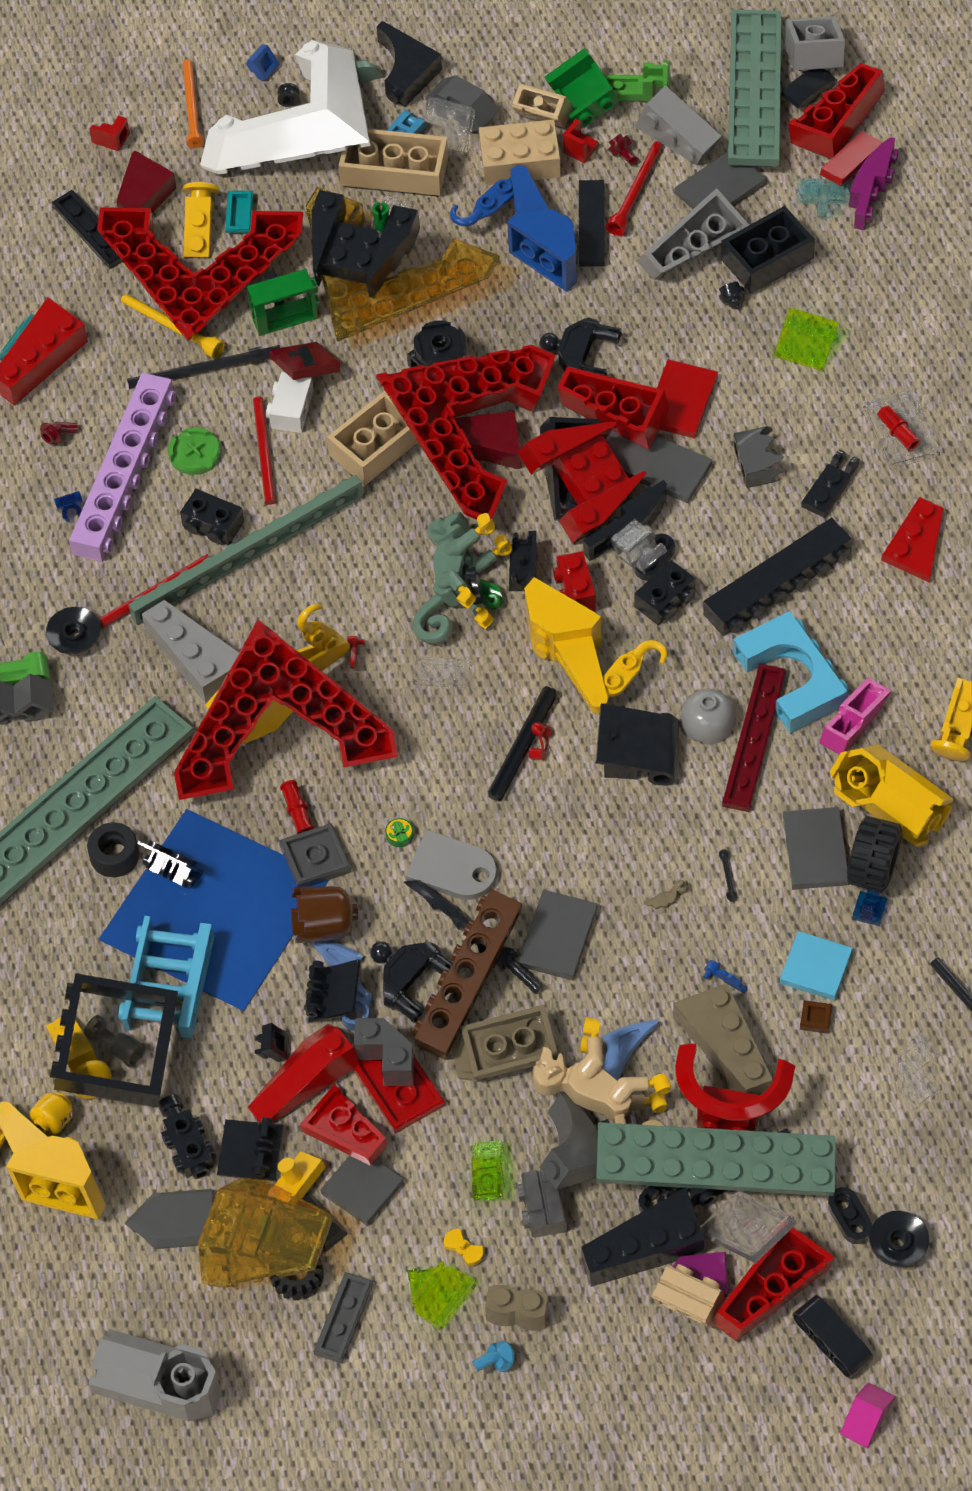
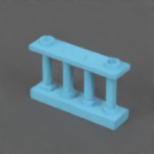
M144 916L143 925H139L136 932V942L139 943L130 983L178 991L177 998H180L183 1004L182 1009L174 1013L173 1024H175V1027H178L182 1038L192 1039L215 937L212 924L200 923L198 933L188 935L153 930L151 917ZM153 941L192 946L194 950L193 959L189 958L186 961L148 956L150 943ZM145 967L181 971L189 975L187 984L182 986L144 982L142 978ZM125 1000V1003L121 1002L118 1017L122 1020L125 1030H131L133 1018L161 1022L162 1010L136 1007L137 1002Z

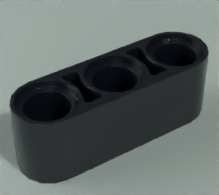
M815 1295L792 1314L796 1324L847 1378L854 1376L873 1360V1355L866 1344L820 1296Z

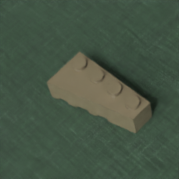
M727 983L673 1003V1018L679 1025H682L691 1040L706 1054V1058L712 1065H715L734 1091L762 1095L770 1087L773 1079Z

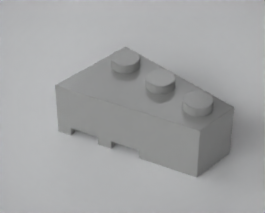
M666 85L645 105L634 126L695 165L716 147L721 138V135Z

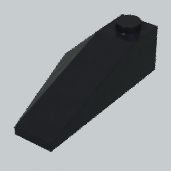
M549 417L540 426V435L549 430L599 424L600 419ZM552 464L544 469L554 521H559L569 510L578 505Z

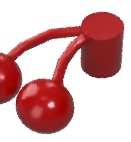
M536 722L532 725L531 730L534 735L539 737L542 749L531 748L529 750V758L544 760L546 750L548 749V738L552 735V728L549 725H542ZM542 737H543V738H546L545 749H544V743H543Z

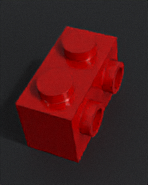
M583 551L556 556L557 567L553 568V575L556 584L560 583L562 590H559V592L596 612V595Z

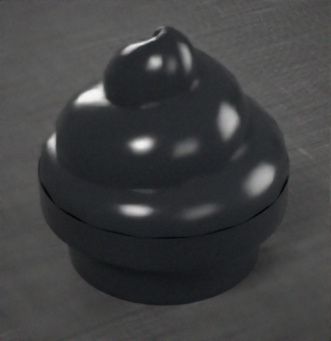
M738 281L719 288V298L722 303L738 310L745 293L743 286H740Z

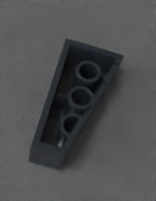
M685 1187L581 1247L582 1263L592 1287L676 1262L681 1256L704 1254L705 1239L687 1188Z

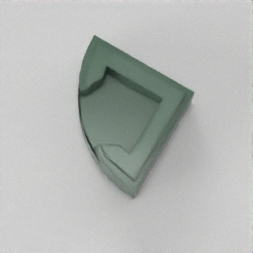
M366 60L356 61L360 83L384 78L380 66L369 64Z

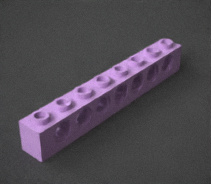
M141 373L69 539L72 555L102 562L105 554L111 552L114 533L119 532L121 529L124 510L128 511L130 508L132 491L139 487L141 470L148 466L150 449L157 445L158 431L160 426L164 427L166 424L168 407L174 405L176 391L173 390L171 379Z

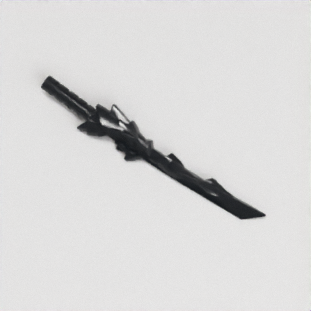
M422 881L403 882L420 894L434 911L441 910L450 917L458 930H465L469 919ZM476 943L479 953L486 950L483 944ZM504 946L493 968H495L496 964L503 970L507 967L534 994L539 992L542 985L515 960L521 954L513 948Z

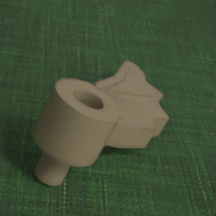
M684 880L676 881L672 889L662 891L655 897L645 900L644 905L653 906L655 909L660 907L667 908L669 904H674L677 893L684 894L687 892V883Z

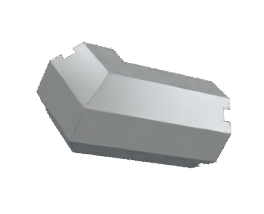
M111 1329L107 1332L108 1336L104 1335L101 1338L92 1362V1369L97 1371L96 1378L90 1376L89 1379L92 1393L186 1421L212 1417L221 1397V1390L213 1365H211L205 1350L185 1344H180L173 1348Z

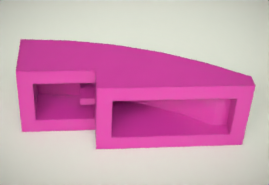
M867 678L840 705L838 714L824 727L820 744L839 755L841 752L848 751L882 708L891 690Z

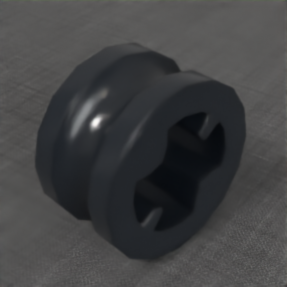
M285 83L278 87L277 99L281 106L290 107L299 104L300 90L297 85Z

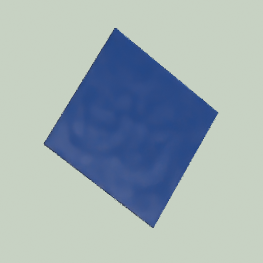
M186 809L162 846L198 862L195 868L204 871L203 874L196 871L194 877H196L195 885L192 888L189 886L184 888L182 885L173 882V880H168V875L163 878L159 874L145 869L98 940L135 958L139 943L136 942V932L138 926L143 925L144 916L151 917L153 930L188 935L198 933L200 923L212 924L215 937L203 992L244 1011L293 936L291 908H296V898L291 897L292 888L297 886L283 854ZM329 880L309 887L325 886ZM153 941L150 943L148 956L186 961L189 958L193 959L194 954L192 946ZM159 969L185 983L188 982L189 975H186V972Z

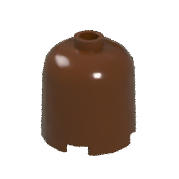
M336 886L292 888L291 897L296 898V908H291V924L293 935H297L295 938L296 944L339 940L350 933L353 921L358 920L357 904H352L351 897L346 890Z

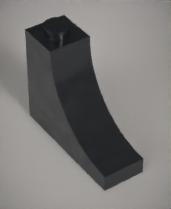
M381 21L376 26L378 43L390 52L395 61L390 74L384 80L385 93L391 102L399 103L406 107L442 70L441 54L388 23Z

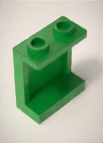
M586 48L579 51L544 77L556 94L566 96L573 104L569 117L573 122L575 119L580 120L581 129L590 125L597 117L611 110L614 105L621 101Z

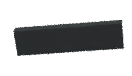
M579 180V267H605L604 180Z
M73 190L51 202L52 207L109 269L123 262L98 232V217Z

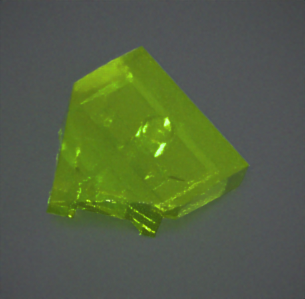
M444 1261L439 1262L436 1267L417 1271L416 1268L407 1270L412 1294L411 1301L416 1315L440 1331L476 1287L474 1279L453 1267H446Z

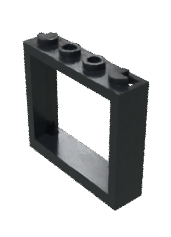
M75 973L74 982L67 983L64 1000L70 1001L69 1008L62 1009L60 1026L65 1027L64 1035L57 1036L55 1052L60 1053L59 1062L53 1061L50 1078H55L54 1090L158 1108L178 991ZM81 992L163 1006L150 1086L66 1071Z

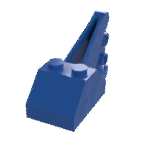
M517 165L513 167L509 179L500 180L489 188L476 201L473 212L468 217L461 218L457 216L458 205H454L451 208V220L459 226L466 227L477 223L480 219L496 214L513 198L516 214L507 221L509 253L566 292L577 283L574 224L568 216L561 215L554 209L549 210L525 166Z

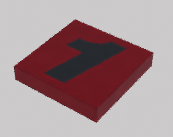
M318 342L270 350V359L293 380L340 371V362Z

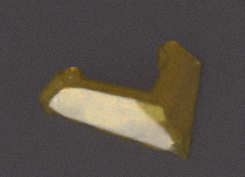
M318 186L305 205L311 233L312 208L319 190L328 191ZM344 197L347 214L343 223L363 226L365 223L363 204ZM453 238L442 258L433 260L432 264L421 268L414 266L398 271V275L386 278L383 281L384 285L373 298L369 297L367 284L324 275L322 280L336 341H341L488 279L500 260V256Z

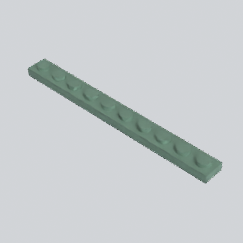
M357 475L342 480L334 488L318 494L313 500L304 505L295 507L292 512L281 518L274 519L269 525L260 530L251 532L241 541L228 545L225 550L214 556L207 557L197 566L184 570L176 578L160 584L146 595L137 597L132 603L128 604L132 620L136 625L143 623L142 613L163 600L171 605L178 603L364 496L362 481Z

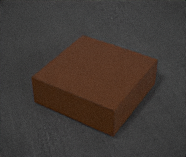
M804 1000L800 1030L828 1034L832 1004Z

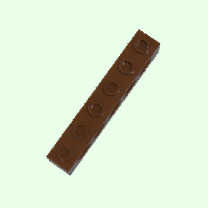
M493 889L490 890L487 897L482 895L476 907V911L479 913L475 921L469 920L463 935L466 936V939L462 946L457 944L450 958V960L454 961L450 970L444 969L438 981V985L441 987L437 995L432 994L425 1006V1010L428 1011L424 1020L419 1019L413 1029L412 1035L415 1036L414 1046L446 1060L461 1031V1026L464 1025L521 913L522 903ZM487 919H495L499 925L495 928H487L483 923ZM481 943L486 947V950L482 953H475L471 950V946ZM462 968H469L474 974L469 978H463L458 972ZM449 993H457L461 999L457 1003H450L445 997ZM436 1018H444L448 1021V1025L444 1028H437L432 1022Z

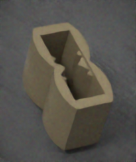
M506 1285L488 1287L485 1303L486 1320L498 1326H512L516 1324L523 1329L531 1331L546 1328L549 1311L547 1294L534 1289L517 1291Z

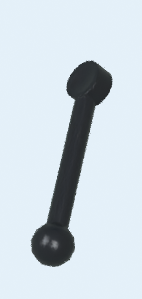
M722 849L719 851L718 856L723 862L728 888L726 897L730 902L737 900L738 896L733 890L728 864L729 851Z

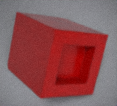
M119 115L112 125L102 123L100 127L91 125L89 129L92 143L116 151H120L130 134L127 118Z
M575 119L563 133V153L584 164L598 148L597 140L581 133V121Z

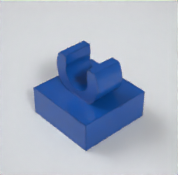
M261 45L245 63L250 72H254L259 80H266L280 65L268 45Z

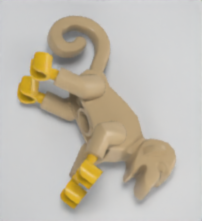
M585 1018L582 1034L591 1035V1037H582L580 1052L587 1054L582 1061L566 1068L564 1057L561 1053L558 1054L557 1060H553L552 1051L548 1047H542L540 1059L533 1066L532 1085L538 1094L549 1096L564 1091L575 1104L604 1114L614 1123L626 1124L625 1117L629 1115L630 1110L645 1109L647 1105L651 1106L655 1114L662 1113L667 1109V1101L664 1095L670 1092L671 1084L665 1074L655 1075L652 1079H648L647 1076L622 1077L617 1081L602 1068V1039L598 1037L601 1023L598 1019ZM651 1087L655 1089V1092L648 1097H644V1094L631 1095L632 1092L648 1091V1088ZM648 1120L641 1124L665 1126L658 1120Z

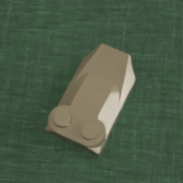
M545 1004L461 1026L459 1039L452 1048L459 1079L478 1080L533 1067L536 1061L540 1059L542 1047H548L552 1051L553 1060H557L558 1057Z

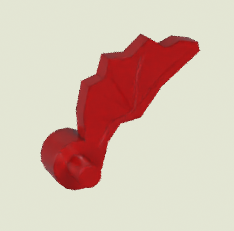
M348 636L347 642L351 648L349 666L350 669H355L357 645H365V639H358L357 636Z

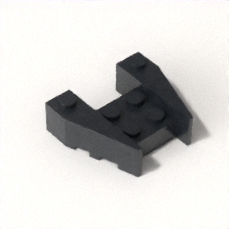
M319 190L312 208V260L317 286L320 287L324 275L367 284L369 297L373 298L384 285L383 281L391 271L394 272L397 269L400 260L413 249L420 230L418 210L393 205L384 231L343 223L347 214L343 194Z

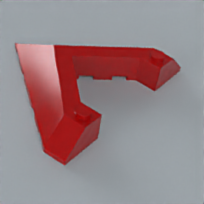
M100 207L97 229L184 338L189 341L302 236L304 213L297 211H252L251 229L242 238L243 241L234 248L229 247L215 258L214 263L206 269L201 268L195 274L189 268L182 265L178 261V257L165 245H161L155 239L151 208Z
M534 345L523 346L522 349L514 351L506 349L491 352L487 356L477 358L469 356L433 363V365L426 367L422 365L406 368L397 373L387 374L385 372L376 375V378L465 515L477 520L479 515L488 513L490 519H492L507 480L482 469L479 461L475 460L470 450L471 445L463 429H459L454 418L507 401L532 412L546 383L556 357L555 354Z
M257 619L177 765L174 777L179 800L233 790L229 762L273 700L281 705H285L296 712L298 716L312 725L321 728L329 736L336 739L343 767L398 757L394 731L389 725L262 621Z

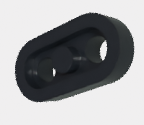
M656 534L649 539L634 562V572L638 578L648 581L670 561L675 552V543L672 537L667 534ZM645 563H651L652 565H650V566H645L644 564H645Z
M846 1187L836 1188L834 1196H829L828 1198L830 1214L843 1237L848 1242L853 1244L866 1242L869 1239L872 1227L868 1214L854 1191ZM840 1202H845L848 1205V1207L845 1209H841L837 1206V1204ZM853 1227H860L862 1232L854 1233L851 1229Z

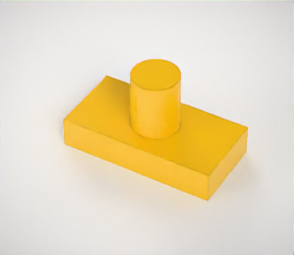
M301 1151L294 1160L289 1157L282 1159L278 1164V1170L282 1176L266 1195L269 1201L277 1206L293 1211L326 1168L324 1162Z

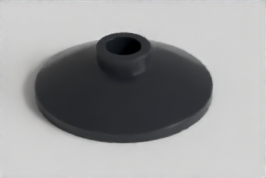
M68 607L56 612L50 618L46 627V636L49 644L55 650L65 654H78L90 649L97 642L100 635L98 618L93 612L82 607ZM72 633H78L76 636H70Z
M890 1211L878 1217L873 1223L869 1234V1243L875 1256L883 1263L893 1267H908L916 1264L925 1256L929 1246V1233L924 1223L917 1216L905 1211ZM899 1239L904 1245L901 1247L895 1246L893 1241Z

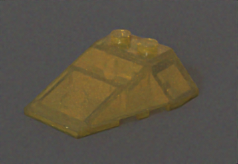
M239 1178L218 1189L198 1241L201 1282L207 1286L232 1288L237 1287L240 1282L250 1280L254 1283L261 1282L264 1277L274 1275L285 1277L314 1271L334 1217L332 1214L266 1180Z

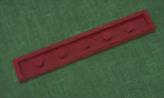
M759 664L723 797L722 807L750 812L776 713V700L780 698L786 675V669L764 664Z

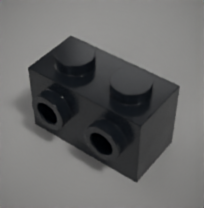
M197 488L180 511L182 526L188 532L193 534L200 533L207 536L214 543L221 542L230 545L244 523L242 507Z
M670 560L634 593V607L659 626L664 620H670L675 615L679 606L683 603L687 604L693 599L696 593L695 577L673 560Z

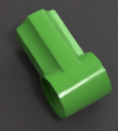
M42 652L29 653L24 656L23 660L0 663V681L12 686L28 674L37 675L50 681L48 657Z

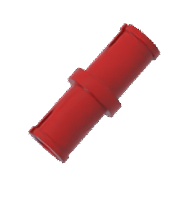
M289 780L282 783L280 790L287 804L286 812L287 815L292 817L296 833L299 834L314 829L307 812L308 804L302 799L297 781Z

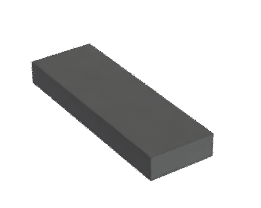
M347 1272L344 1273L315 1346L314 1355L343 1364L373 1287V1280Z

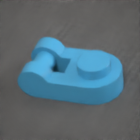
M404 110L387 131L422 134L427 128L428 121L421 117L416 118L413 116V113Z

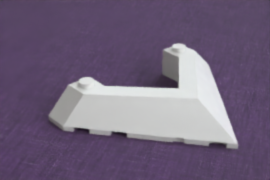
M315 40L306 43L295 54L304 78L311 80L310 103L244 121L225 115L208 131L200 163L201 167L219 175L228 173V168L240 166L242 170L261 167V162L274 160L275 164L314 157L323 153L329 154L345 151L349 146L360 144L361 147L371 146L353 50Z

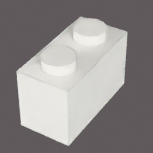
M281 372L279 381H275L273 385V402L268 403L266 418H270L272 429L302 433L314 392L312 377L293 380L285 372Z

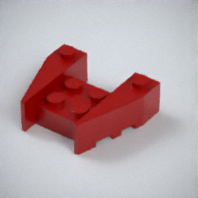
M615 421L549 430L526 442L517 452L531 475L553 464L578 506L569 510L559 520L572 544L586 537L591 532L596 531L647 474L644 470L628 478L604 438L617 425Z

